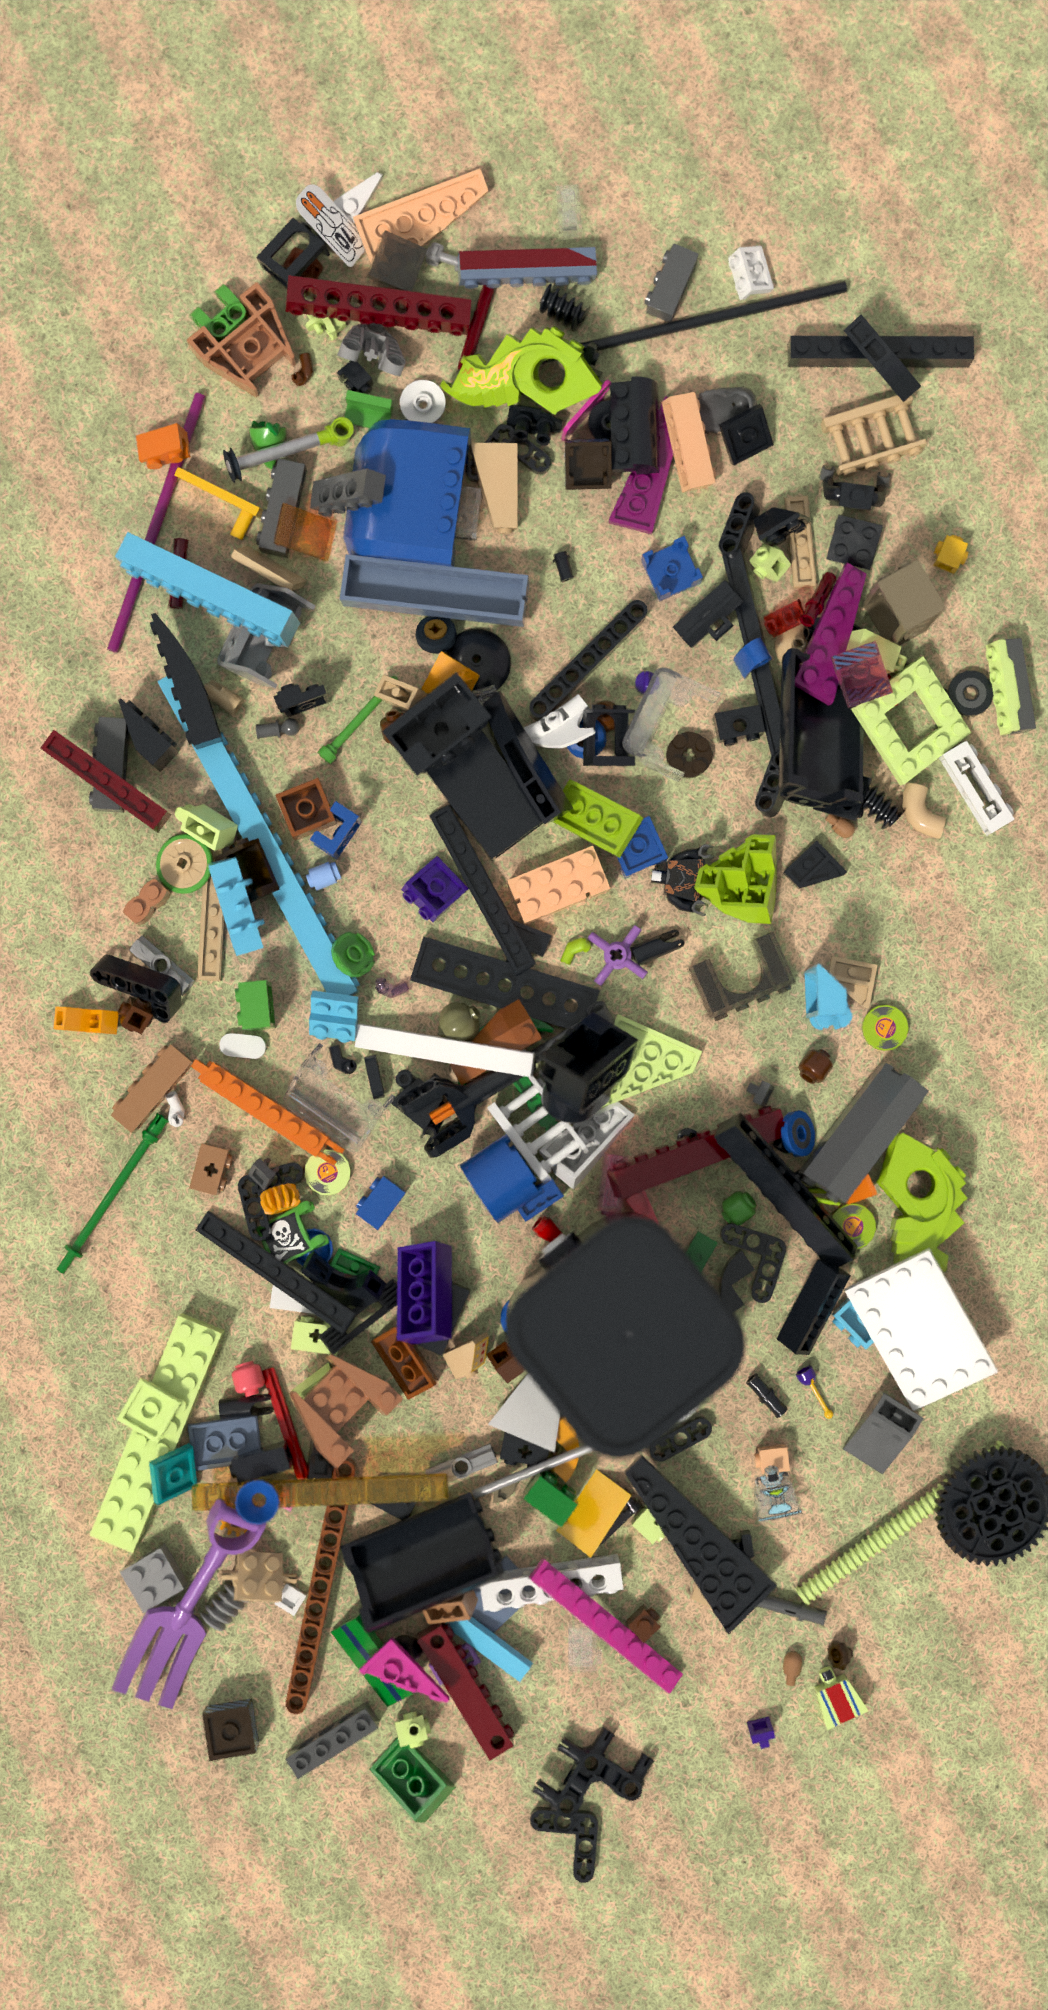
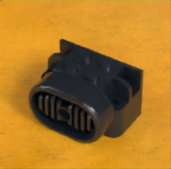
M456 672L382 732L416 776H419L432 769L451 764L460 754L471 748L479 738L481 730L492 717ZM441 726H448L449 731L447 735L439 737L437 734L438 729Z
M594 1012L589 1014L575 1027L569 1028L564 1036L560 1039H555L551 1046L540 1054L539 1057L546 1062L540 1069V1075L545 1080L541 1095V1103L545 1111L555 1119L567 1123H580L591 1118L607 1104L611 1098L614 1086L628 1073L639 1039Z

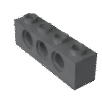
M366 468L313 481L310 508L318 511L319 515L329 517L333 513L343 514L347 510L357 511L360 507L370 508L374 504L382 503L386 475Z
M367 1701L289 1750L285 1760L296 1778L299 1779L377 1730L380 1721Z

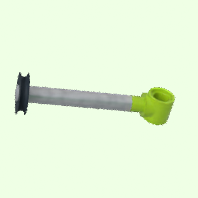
M338 417L332 424L326 425L325 430L236 457L231 447L229 452L223 450L224 461L233 483H235L236 479L242 481L240 470L327 443L331 446H345L352 437L354 431L353 424L347 418ZM336 429H344L346 435L341 436L337 434Z

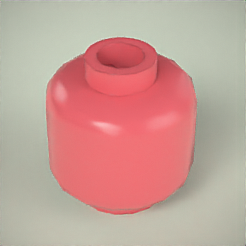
M253 1361L236 1365V1370L231 1374L235 1391L240 1394L245 1393L246 1397L258 1394V1389L265 1385L261 1366L254 1364Z

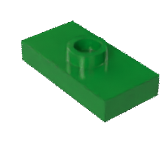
M697 1231L685 1253L702 1272L718 1242Z

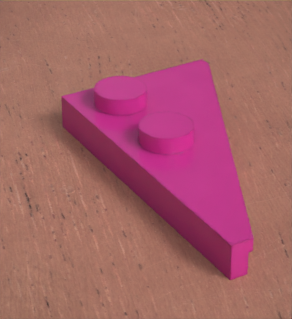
M393 1637L359 1668L361 1674L365 1675L368 1673L381 1678L380 1681L394 1683L399 1688L413 1693L417 1691L430 1696L429 1699L447 1703L450 1699V1696Z

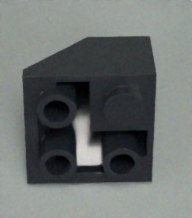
M772 507L753 519L759 540L776 546L787 540L786 536L791 533L797 534L807 528L806 524L811 522L809 517L801 513Z

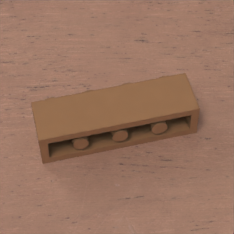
M170 1044L169 1047L165 1045L157 1054L158 1060L154 1064L150 1063L142 1072L144 1076L139 1082L134 1081L127 1089L129 1094L124 1100L120 1098L112 1107L114 1111L111 1116L131 1133L138 1131L165 1099V1096L171 1092L188 1072L194 1062L174 1044Z

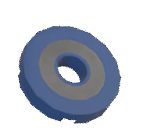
M801 1110L788 1112L783 1119L785 1121L784 1126L781 1127L784 1147L789 1153H793L794 1157L807 1156L812 1152L815 1144V1130L811 1118Z

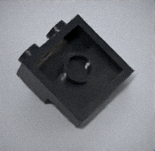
M293 683L287 684L280 688L281 691L276 692L277 695L273 696L280 712H285L288 718L331 702L324 685L319 686V684L307 687L305 692H302L298 684L295 686Z

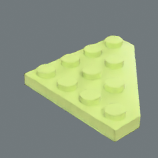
M617 1014L614 1025L639 1040L628 1073L614 1086L610 1100L603 1107L693 1073L702 1051Z

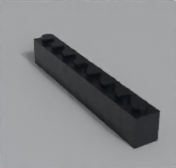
M790 336L787 345L788 367H873L848 336ZM880 336L906 368H969L974 360V336Z
M740 1112L719 1124L714 1136L718 1145L725 1149L733 1162L739 1165L746 1173L748 1179L754 1182L761 1190L762 1195L769 1199L777 1212L784 1216L792 1229L799 1233L806 1245L813 1249L820 1260L829 1262L837 1267L852 1261L857 1249L855 1242L818 1202Z

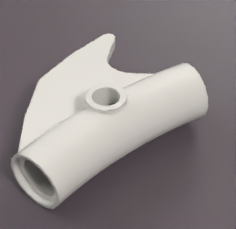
M579 694L547 716L523 727L534 745L545 748H564L595 734L593 728H579L583 718V710L590 709Z

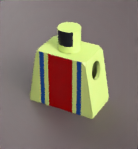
M831 1666L822 1668L818 1672L823 1683L815 1686V1691L827 1730L868 1712L864 1702L845 1674L836 1677Z

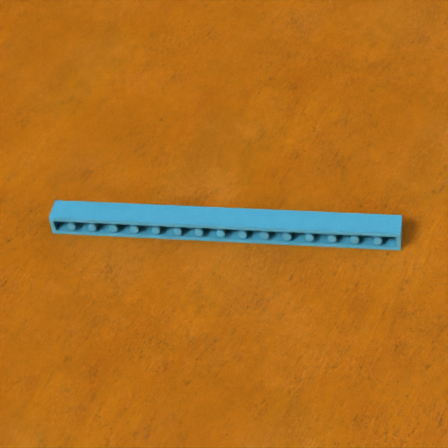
M166 676L157 682L183 730L188 731L186 722L182 723L178 710L181 709L179 700L175 701L171 692V688L174 687L172 678L168 679ZM221 732L222 742L198 750L193 746L232 820L238 825L237 829L242 838L248 837L249 841L259 839L280 888L273 895L326 992L351 996L358 993L357 987L360 983L357 978L343 974L336 967L331 954L332 944L336 939L332 933L327 934L324 928L327 923L321 913L316 914L313 908L316 903L310 892L305 894L302 888L305 883L299 872L296 874L293 872L291 866L294 865V862L288 852L284 854L280 846L283 845V842L278 833L273 834L269 828L272 822L266 812L261 813L258 807L261 805V802L256 793H250L247 787L250 785L246 774L244 772L239 773L236 766L240 763L233 752L229 754L225 746L229 743L224 734Z

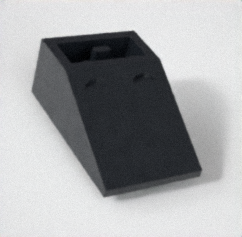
M120 698L118 701L136 751L161 772L179 753L174 748L177 744L164 731L159 734L160 728L148 716L142 718L141 716L144 713L130 700L126 703Z

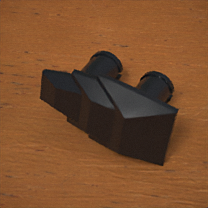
M510 405L507 425L515 429L513 436L516 440L525 441L528 438V433L535 435L537 433L536 442L539 445L546 446L550 443L551 433L561 432L563 420L552 416L551 413L541 411V408Z

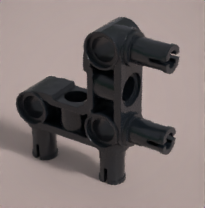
M604 1727L601 1728L602 1730L593 1745L587 1747L583 1746L581 1748L564 1736L561 1742L568 1746V1748L559 1743L557 1750L574 1760L572 1768L559 1789H554L539 1778L536 1784L544 1790L534 1786L532 1793L549 1802L550 1808L565 1818L574 1816L583 1804V1797L591 1783H595V1781H601L606 1784L619 1797L635 1801L642 1794V1788L645 1785L644 1777L654 1763V1760L641 1753L633 1770L627 1772L607 1759L604 1752L615 1735ZM590 1756L595 1757V1766L586 1768V1759ZM630 1782L635 1783V1791L631 1794H626L625 1786ZM564 1799H570L571 1807L566 1811L561 1810L560 1803Z

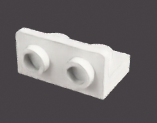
M762 246L739 247L728 258L729 267L732 271L735 288L740 300H745L751 294L770 293L774 289Z

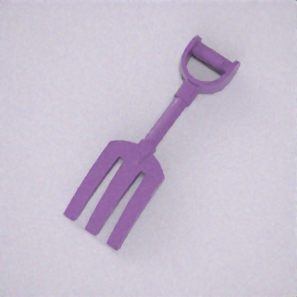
M216 1500L206 1520L209 1539L212 1545L204 1557V1563L184 1597L175 1607L163 1606L147 1610L126 1651L111 1690L122 1694L127 1693L148 1645L159 1626H162L148 1658L135 1698L147 1702L150 1701L172 1651L182 1634H185L172 1663L158 1703L160 1706L173 1709L189 1666L206 1636L202 1622L193 1614L194 1607L215 1571L221 1567L227 1555L240 1554L251 1549L261 1537L266 1523L259 1525L250 1524L240 1517L237 1509L226 1506L224 1500ZM219 1520L247 1529V1532L239 1537L226 1538L216 1534L215 1528Z

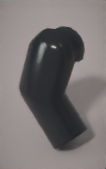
M340 1045L329 1047L333 1067L344 1074H352L357 1068L356 1062L342 1056Z

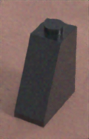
M283 1440L233 1457L229 1469L232 1478H236L237 1482L241 1483L290 1470L294 1461L287 1440Z

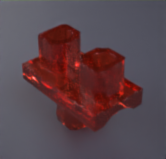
M800 599L764 616V625L770 635L772 634L773 637H776L802 624L800 617L803 615L804 610Z

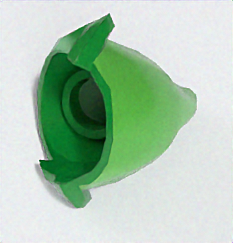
M252 421V425L249 427L250 439L255 451L283 443L286 440V427H280L279 423L272 425L270 422H267L265 426V421L259 423ZM276 460L264 464L267 468L272 469Z

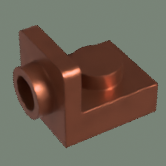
M294 246L282 266L287 269L304 250ZM316 258L302 273L301 277L317 279L324 267Z

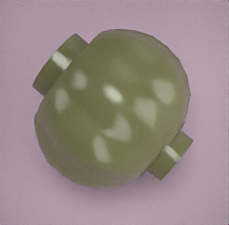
M460 1002L450 1003L441 1010L438 1031L444 1038L471 1042L479 1033L478 1018L481 1015L475 1006L469 1007L467 1004Z

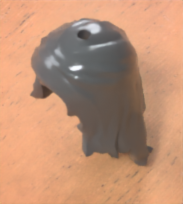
M744 386L706 390L699 393V398H697L700 402L699 412L701 421L705 425L706 434L709 432H721L719 424L757 405L755 394Z

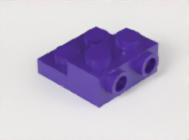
M436 856L408 880L401 890L404 892L402 894L404 899L410 904L414 903L419 908L418 912L424 920L430 919L432 922H435L469 888Z

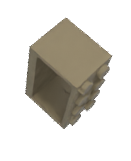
M919 559L912 563L908 560L897 567L898 570L893 574L886 572L877 578L878 581L873 584L874 587L869 590L870 593L866 595L867 598L863 603L865 610L881 637L899 646L929 630L947 609Z

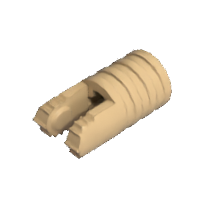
M214 680L204 684L210 700L215 705H218L231 716L236 715L244 703L242 697H239V695Z

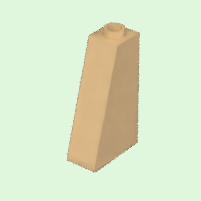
M471 443L470 453L492 529L498 530V534H512V530L518 528L517 443Z

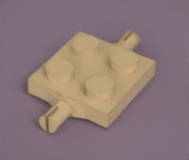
M245 1551L244 1553L235 1554L233 1570L220 1569L219 1580H232L234 1600L279 1603L282 1601L283 1584L297 1583V1579H295L297 1574H284L283 1553Z

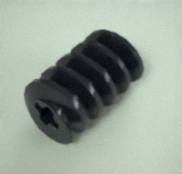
M549 284L542 295L539 311L545 313L548 310L547 316L549 318L555 315L556 322L563 320V326L568 327L571 324V330L576 331L585 321L590 306L585 311L582 310L583 302L575 306V297L568 302V293L559 297L560 289L557 288L552 293V284Z
M876 785L872 788L869 786L861 809H870L868 817L876 815L875 824L883 821L882 830L891 827L905 810L897 813L899 804L890 806L892 798L883 800L885 792L876 794L879 786Z

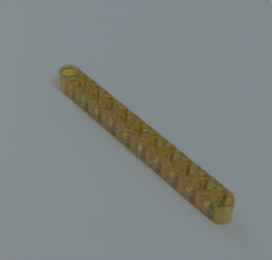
M443 1473L266 1481L277 1490L279 1508L425 1502L449 1499L448 1474ZM250 1481L191 1485L192 1510L210 1511L218 1499L224 1500L226 1506L236 1509V1496L241 1487ZM256 1493L253 1495L252 1501L256 1506L261 1507L265 1505L266 1497L262 1493Z

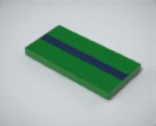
M360 1614L338 1625L331 1631V1634L358 1669L384 1645L375 1632L368 1634L365 1631ZM368 1673L362 1674L387 1707L414 1694L397 1687L394 1683L380 1681L381 1678Z

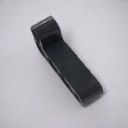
M108 954L104 955L90 970V976L96 983L151 1002L152 1014L161 1023H168L181 1008L180 984L169 975Z

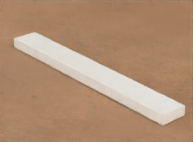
M357 1024L355 1047L527 1077L533 1076L535 1053Z

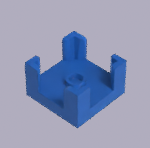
M685 536L674 540L672 546L656 553L650 550L642 554L641 562L659 602L697 586L702 582L703 576L700 569L695 568L688 553L689 545Z
M335 801L330 811L343 824L339 825L335 830L332 840L319 831H315L310 841L337 860L362 821L358 815Z
M650 816L642 820L621 857H617L625 879L655 864L663 863L668 859Z

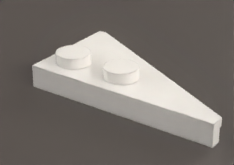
M378 172L333 201L354 225L353 217L363 213L383 178ZM305 221V223L312 228V226L307 221Z

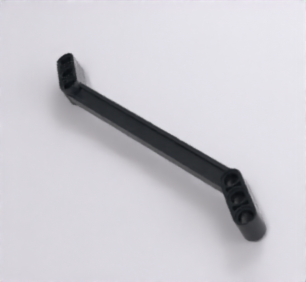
M748 492L740 493L736 497L718 546L722 553L729 584L744 601L736 609L744 646L756 638H761L766 646L744 557L755 526L753 519L758 517L760 513L759 504L753 495ZM751 504L749 508L743 509L745 505ZM739 525H743L740 530H735ZM731 546H735L732 551L727 552ZM769 661L763 666L753 669L751 675L758 704H760L771 753L769 764L755 799V806L764 816L771 818L779 813L784 799L780 796L779 785L771 787L772 782L779 779L781 704ZM771 800L772 805L767 809H763L764 804Z

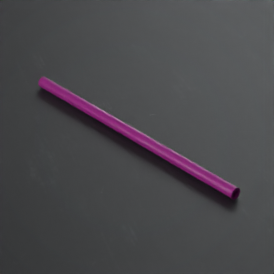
M197 392L194 394L183 429L188 434L189 445L206 398L205 395ZM184 459L180 463L170 464L145 537L146 541L154 545L156 544L178 477L174 474L178 467L182 468ZM141 576L138 579L131 577L107 650L118 653L144 579Z

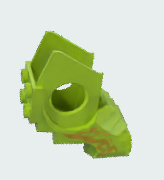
M553 326L551 329L549 327L545 328L542 333L532 327L522 341L510 333L507 334L489 363L485 361L481 354L463 355L460 360L463 365L454 383L442 380L439 386L446 393L467 405H484V408L493 405L498 407L505 403L508 406L520 402L521 394L524 393L556 415L560 410L598 394L602 388V382L583 357L584 346L574 339L568 341L564 338L565 333ZM547 359L558 360L565 369V378L558 386L549 387L540 381L538 370L540 365Z

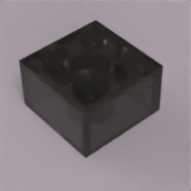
M385 230L380 236L366 277L392 289L412 291L427 249Z

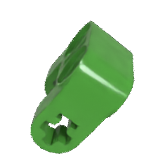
M224 284L217 288L214 293L226 307L212 320L199 307L189 314L194 323L199 328L205 326L218 343L248 319L243 304ZM235 313L242 314V316L238 319L232 318L233 314ZM219 328L226 329L223 334H215Z

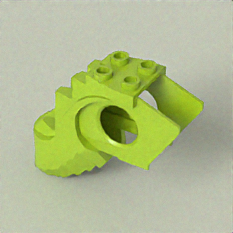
M903 1132L901 1134L898 1133L889 1144L879 1178L876 1180V1183L903 1214L892 1218L890 1229H893L891 1252L894 1253V1264L930 1248L944 1273L947 1271L948 1255L937 1247L964 1224V1221L955 1210L967 1199L961 1190L966 1184L963 1180L966 1175L958 1166L954 1167L949 1162L951 1157L943 1148H929ZM919 1170L928 1172L931 1178L930 1191L922 1198L913 1196L907 1184L911 1174Z

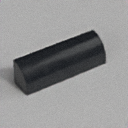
M818 1259L777 1340L794 1354L810 1355L851 1275L829 1262Z

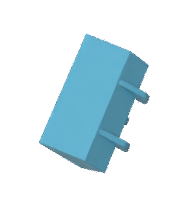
M236 857L208 863L236 956L262 949L263 944L257 927L265 924L264 919L254 918L245 888L246 885L252 884L251 878L242 879Z
M819 963L804 971L806 1019H809L811 1025L818 1030L828 1029L829 1025H833L835 1030L848 1026L852 1019V1013L847 1003L846 989Z

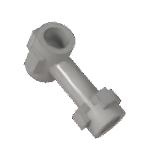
M432 243L431 247H428L425 257L429 265L438 266L441 261L455 266V271L458 272L456 256L444 253V247L439 243Z

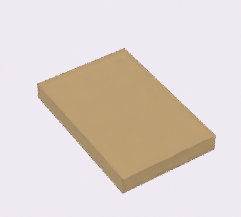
M249 546L234 549L231 555L235 561L274 584L288 588L291 591L303 588L307 582L304 578Z

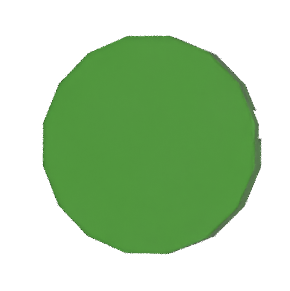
M346 932L337 937L332 944V959L336 967L343 974L350 977H360L368 973L374 966V949L363 935Z

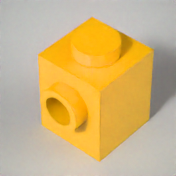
M947 535L943 542L939 540L934 550V554H937L933 566L954 574L960 564L964 565L969 552L966 551L968 543L963 542L964 540L956 535Z

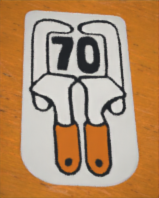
M312 184L306 186L296 199L298 212L345 264L352 267L365 251L356 226L320 187Z

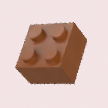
M319 778L275 795L291 836L295 841L314 834L315 831H321L338 824L334 814L330 811L331 806Z

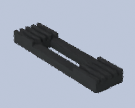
M393 1279L387 1282L379 1299L382 1308L348 1334H342L331 1326L318 1336L332 1355L397 1305V1284ZM368 1306L355 1307L353 1311L358 1315Z

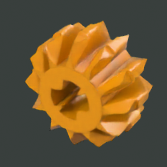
M281 1184L263 1191L260 1195V1203L265 1214L273 1215L286 1212L298 1206L300 1194L295 1184Z

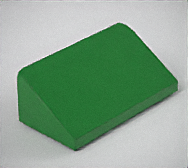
M338 1248L330 1264L334 1269L349 1275H358L370 1269L377 1275L380 1270V1266Z

